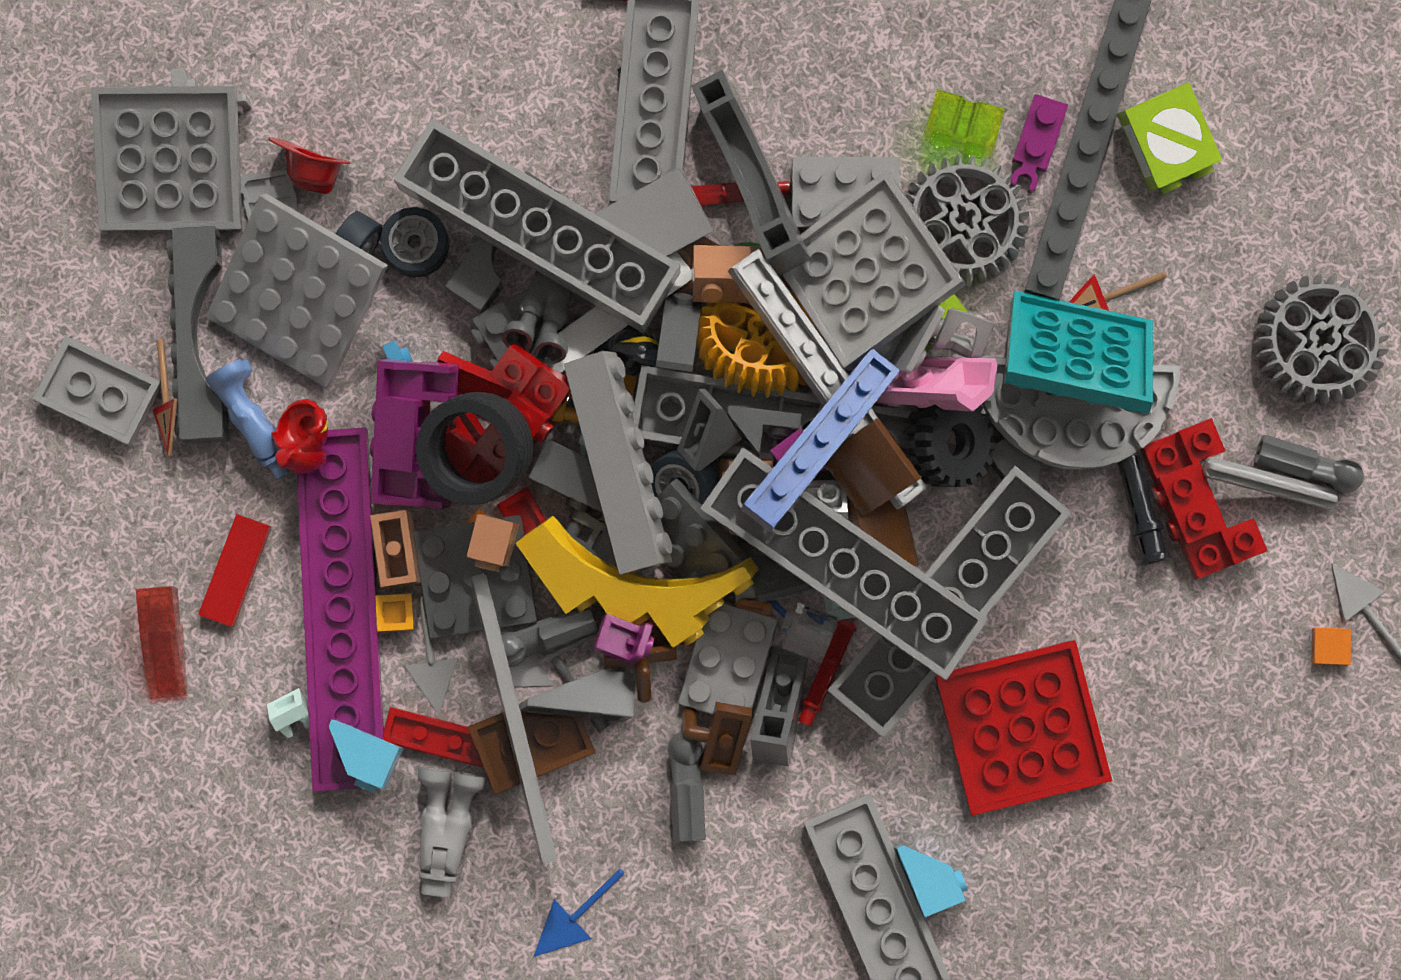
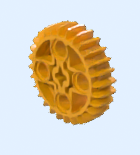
M789 291L795 299V301L800 306V308L802 309V311L805 313L807 318L810 320L812 325L815 327L819 335L822 337L824 342L827 344L826 340L824 339V337L822 336V334L810 318L809 314L807 313V311L805 310V308L803 307L793 291ZM707 302V305L702 307L696 348L699 349V359L705 360V370H713L714 380L724 377L725 388L735 384L737 385L738 394L743 388L751 390L752 397L755 396L757 391H764L767 398L770 396V392L774 390L780 396H783L786 387L792 392H796L798 383L807 386L804 378L750 303ZM726 349L734 351L735 354H731Z

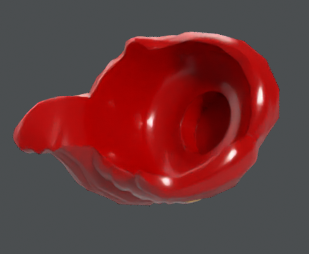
M302 399L290 404L281 415L275 431L271 433L274 444L279 449L275 457L277 464L281 468H287L289 471L298 474H310L316 469L323 467L326 462V453L322 447L327 441L329 424L324 409L319 407L315 401Z

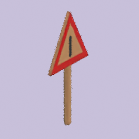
M1161 272L1104 295L1094 273L1069 302L1109 311L1106 301L1163 280L1167 277V273Z
M158 338L157 350L163 404L152 411L167 455L171 457L177 398L169 399L164 340Z

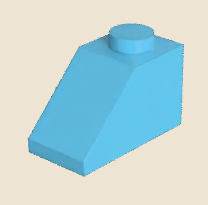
M331 720L329 729L347 775L356 778L354 785L372 793H375L377 787L386 789L404 748L338 720Z
M899 845L894 847L924 917L966 901L962 892L967 891L968 888L960 870L954 872L952 866L906 846Z

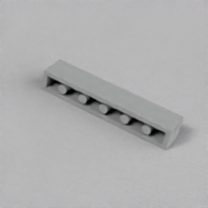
M601 351L564 363L619 575L635 573L672 562L670 556L672 553V543L668 534L663 530L660 519L663 517V510L660 501L653 493L651 485L653 482V472L650 465L644 459L642 451L644 438L640 429L636 427L632 413L635 411V405L631 394L625 388L623 380L625 377V367L622 360L617 357L616 352Z

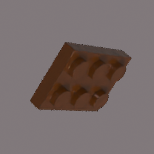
M503 712L468 726L467 730L493 794L496 795L520 785ZM521 712L537 777L596 753L582 718Z

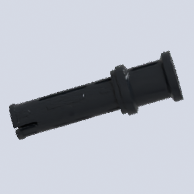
M1140 455L1129 456L1117 462L1122 475L1124 489L1132 513L1134 526L1131 527V535L1137 539L1141 558L1138 560L1139 565L1142 566L1170 559L1171 554L1166 551L1161 534L1163 524L1160 523V520H1156Z

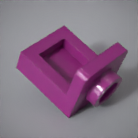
M606 614L603 616L592 650L633 666L642 657L647 658L652 649L654 637H651L650 633L653 625L645 623L642 626H638Z

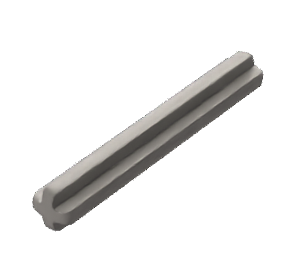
M1208 457L1203 465L1206 478L1327 510H1332L1338 501V496L1334 489L1226 460Z

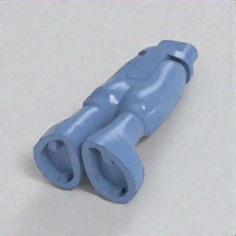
M241 359L235 360L214 371L205 380L211 390L215 392L228 408L230 421L243 434L257 461L264 468L269 467L276 480L290 474L291 471L287 468H281L277 464L275 455L279 449L271 437V433L275 431L276 427L264 414L262 408L254 404L244 391L243 383L252 372V366L248 359L243 361Z

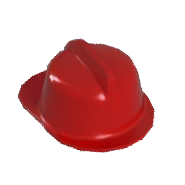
M269 137L268 139L272 143L286 149L287 174L297 187L306 191L322 194L331 193L341 165L351 164L350 161L322 156L285 140Z

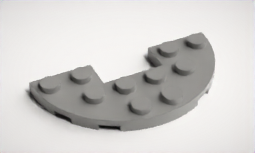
M980 357L996 359L997 362L994 392L982 403L993 425L1013 446L1024 454L1042 463L1063 469L1090 470L1117 463L1142 449L1161 430L1162 423L1168 412L1173 408L1179 385L1180 366L1153 365V404L1150 413L1128 412L1114 406L1091 404L1085 400L1067 396L1046 395L1044 391L1030 388L1021 389L1012 384L1004 383L1006 358Z

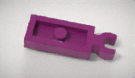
M1038 94L1034 95L1012 162L1021 164V168H1018L1013 173L1010 180L1011 187L1016 185L1019 177L1024 176L1030 180L1028 192L1032 193L1038 184V176L1035 171L1046 172L1068 104Z

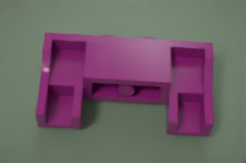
M396 359L377 361L376 401L371 412L372 420L375 422L374 437L370 443V455L373 457L371 503L417 506L440 510L451 506V501L437 494L423 478L424 476L420 472L421 469L416 458V443L421 425L430 414V401L444 402L457 396L459 365Z

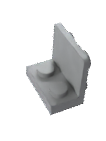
M936 305L929 313L876 352L901 370L900 372L911 374L913 369L916 370L922 364L926 355L924 349L929 339L935 337L940 331L944 321L941 317L945 309Z

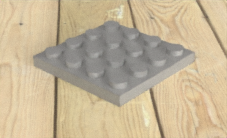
M237 86L91 87L99 230H172V228L215 226L217 229L243 228Z
M887 170L803 232L801 237L811 260L782 274L842 367L847 371L857 366L871 349L875 351L880 349L929 313L936 305H940L966 285Z
M264 193L259 196L206 317L327 388L336 377L388 265Z

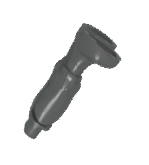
M536 271L525 296L519 300L521 320L509 322L504 327L502 340L505 346L508 348L510 345L517 343L529 352L535 336L534 328L536 322L541 318L542 330L535 344L532 356L544 364H555L563 361L568 353V344L563 337L557 334V331L563 328L566 322L569 321V314L567 313L572 291Z

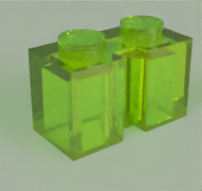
M937 89L923 138L929 139V144L937 148L948 149L949 146L963 149V154L969 157L971 155H974L977 159H982L984 155L990 157L1005 109L980 101L977 103L964 100L963 96Z

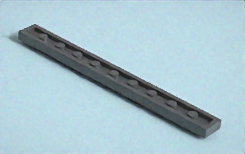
M1114 0L1025 286V292L1051 299H1060L1152 0Z

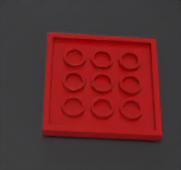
M1076 640L954 669L947 680L942 679L938 675L935 676L970 816L1113 781Z

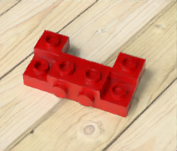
M515 343L508 347L490 375L512 392L507 401L516 406L522 413V416L525 417L531 430L534 446L537 441L542 443L553 430L554 426L550 422L570 396L571 390L567 377L548 367ZM492 423L489 424L477 443L457 428L449 431L446 436L445 449L448 458L460 475L473 482L485 483L493 480L501 473L505 464V446L500 432Z
M1212 418L1151 442L1140 449L1155 484V488H1152L1153 498L1159 508H1165L1169 521L1166 522L1168 534L1172 541L1178 540L1194 580L1268 551L1254 518L1227 528L1209 483L1204 476L1200 462L1226 451Z

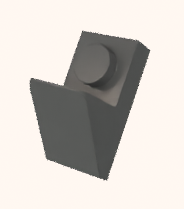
M728 405V418L757 457L760 454L763 429L770 430V436L788 438L791 433L800 429L801 414Z

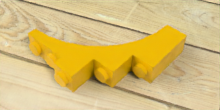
M554 516L515 543L565 614L574 608L582 612L598 601L607 614L638 626L651 617L672 647H675L682 641L689 645L704 634L702 628L709 620L707 615L725 603L722 597L732 591L736 596L744 592L754 584L751 578L759 570L750 557L727 570L699 578L671 580L645 577L636 573L619 575L617 567L593 555L578 543Z

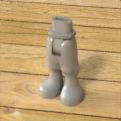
M418 768V781L428 790L427 806L420 818L422 826L420 865L422 871L419 872V877L423 878L421 894L450 897L451 884L457 881L456 872L462 859L467 835L472 829L469 812L473 796L484 789L486 776L455 772L453 804L449 815H447L445 804L452 771Z

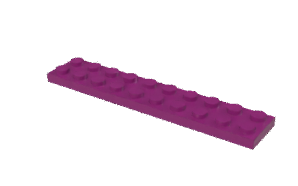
M366 427L328 430L327 441L322 447L327 457L323 467L316 469L310 474L297 473L313 792L360 788L354 785L356 778L347 775L329 729L331 720H338L384 740L379 633L377 632L375 596H377L375 551L370 517L373 514L369 440Z

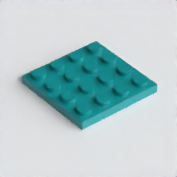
M1014 291L1010 308L1004 383L1012 384L1021 389L1030 388L1049 392L1059 397L1077 398L1091 404L1114 406L1128 412L1149 414L1153 404V320Z

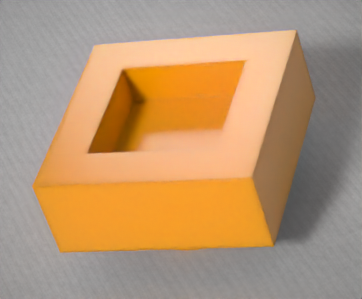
M412 593L375 596L378 633L414 631Z

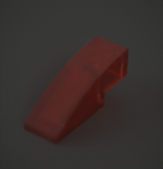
M164 586L135 589L140 641L150 698L160 699L188 696L183 624H180L178 588Z

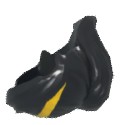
M627 325L595 348L593 353L601 351L616 352L617 357L622 360L624 367L630 369L632 376L640 373L641 365L660 368L656 367L659 344L647 332L643 334L630 325Z

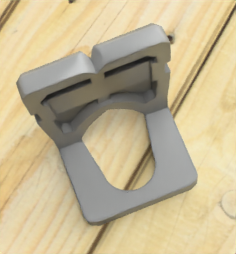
M287 169L270 171L267 176L262 173L241 176V194H244L245 201H243L248 220L259 196L264 193L298 212V198L294 187L296 185L290 180Z
M950 308L947 311L940 331L935 337L929 339L928 344L938 349L951 350L965 358H980L994 324L984 318ZM964 322H970L976 327L974 340L954 332Z

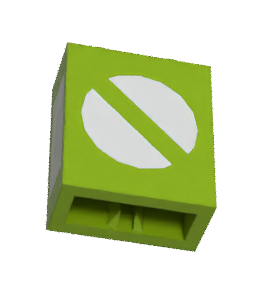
M1190 82L1117 113V117L1150 191L1159 188L1163 194L1182 186L1180 179L1191 174L1194 180L1214 172L1212 165L1222 161V157Z

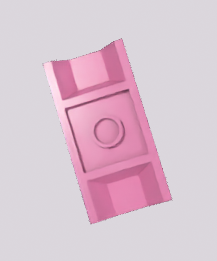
M925 356L919 368L913 369L911 374L900 372L874 405L886 407L887 405L899 406L905 404L926 408L936 404L943 410L974 411L994 392L997 372L996 359Z

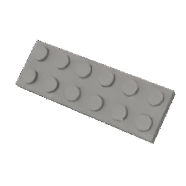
M700 0L627 1L609 202H616L679 167L683 170Z
M867 794L803 822L870 980H951L871 794Z

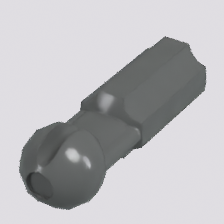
M1262 435L1254 458V464L1304 480L1310 477L1330 483L1331 487L1340 493L1356 491L1362 485L1364 473L1360 464L1352 459L1343 458L1335 461L1319 456L1317 450L1268 435Z
M590 607L582 612L574 608L567 614L561 612L537 621L534 626L515 633L505 632L501 636L509 667H513L521 663L526 657L545 650L549 652L598 633V629Z
M678 732L668 742L667 749L669 758L672 760L673 785L670 787L673 841L706 840L704 790L700 778L702 742L687 740L683 736V732Z

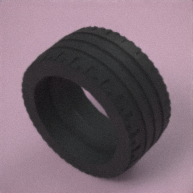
M486 392L464 393L438 405L424 420L417 437L416 458L421 469L420 472L424 476L423 478L437 494L457 504H485L507 494L523 479L532 460L533 437L525 417L507 399ZM466 413H476L489 420L500 432L505 446V464L501 473L493 480L485 483L473 482L460 475L450 463L445 449L446 432L450 423L457 416Z

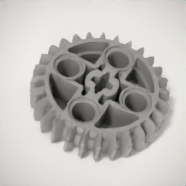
M957 155L953 166H950L946 157L941 161L940 170L934 163H931L928 167L930 176L920 171L917 179L921 185L910 182L908 190L914 195H904L918 215L921 205L928 195L938 215L925 221L924 224L929 231H935L941 235L942 243L939 246L944 252L957 245L968 264L951 263L959 275L964 277L966 286H970L974 275H977L980 283H985L987 271L993 278H996L999 275L997 265H1000L1005 270L1008 269L1011 263L1006 256L1017 259L1020 253L1014 246L1022 247L1026 242V239L1018 234H1026L1029 230V225L1020 223V221L1028 219L1029 211H1019V208L1023 207L1027 200L1026 198H1015L1021 189L1020 185L1009 188L1008 184L1012 174H1008L1002 179L998 176L1001 165L990 171L987 169L989 164L988 158L983 161L981 166H976L974 155H971L968 164H963L961 155ZM961 177L976 179L988 186L970 195ZM940 184H948L953 188L954 195L951 197L940 196L936 187ZM989 196H995L1001 200L1003 207L999 210H992L986 205L985 199ZM947 213H949L947 222L945 223L944 220L946 218ZM959 214L963 218L968 216L971 218L968 227L965 223L958 224L956 222ZM1008 215L1007 233L1000 246L990 226ZM981 218H982V219H984V220H983V222H982V224H981V226H980V228H979L978 225H979V223H980V221H981ZM983 243L989 247L991 255L981 258L974 253L973 246Z
M1317 274L1313 278V284L1308 276H1303L1300 279V287L1294 280L1289 282L1286 286L1287 291L1280 288L1275 292L1277 300L1270 298L1265 303L1270 311L1264 310L1258 316L1266 322L1258 324L1254 329L1256 332L1264 334L1263 337L1257 338L1253 343L1257 346H1264V350L1256 355V359L1267 358L1268 363L1261 368V372L1273 370L1275 374L1271 377L1269 383L1272 384L1279 380L1284 382L1280 388V393H1284L1290 388L1294 389L1292 400H1297L1302 394H1306V405L1312 404L1316 396H1318L1320 406L1328 404L1330 397L1334 404L1342 402L1343 394L1347 399L1355 397V388L1362 392L1368 388L1365 380L1370 382L1377 378L1378 375L1372 369L1377 370L1384 366L1385 363L1376 356H1384L1389 351L1379 346V343L1389 339V335L1379 334V329L1385 326L1387 321H1376L1375 316L1382 311V308L1379 307L1371 310L1368 307L1373 300V296L1362 300L1359 297L1363 289L1362 286H1359L1354 291L1348 290L1350 279H1346L1340 286H1337L1336 275H1332L1326 284H1324L1322 274ZM1314 296L1331 298L1320 313L1301 300ZM1336 304L1342 305L1348 310L1347 320H1343L1336 315ZM1286 311H1292L1298 316V326H1291L1287 323L1285 319ZM1358 319L1364 330L1365 346L1348 335ZM1310 324H1311V325H1314V326H1312L1310 329H1308V330L1304 333V335L1300 333V332H1302L1304 329H1306ZM1277 332L1295 345L1284 361L1277 346ZM1326 332L1323 341L1325 344L1317 348L1318 335ZM1339 345L1342 347L1339 350H1337L1332 356L1328 355L1331 352H1333L1337 347H1339ZM1345 353L1355 357L1357 361L1356 369H1350L1344 364L1343 356ZM1294 360H1300L1305 363L1307 367L1306 376H1301L1294 371ZM1323 367L1343 379L1330 384L1312 383L1313 378L1318 375Z

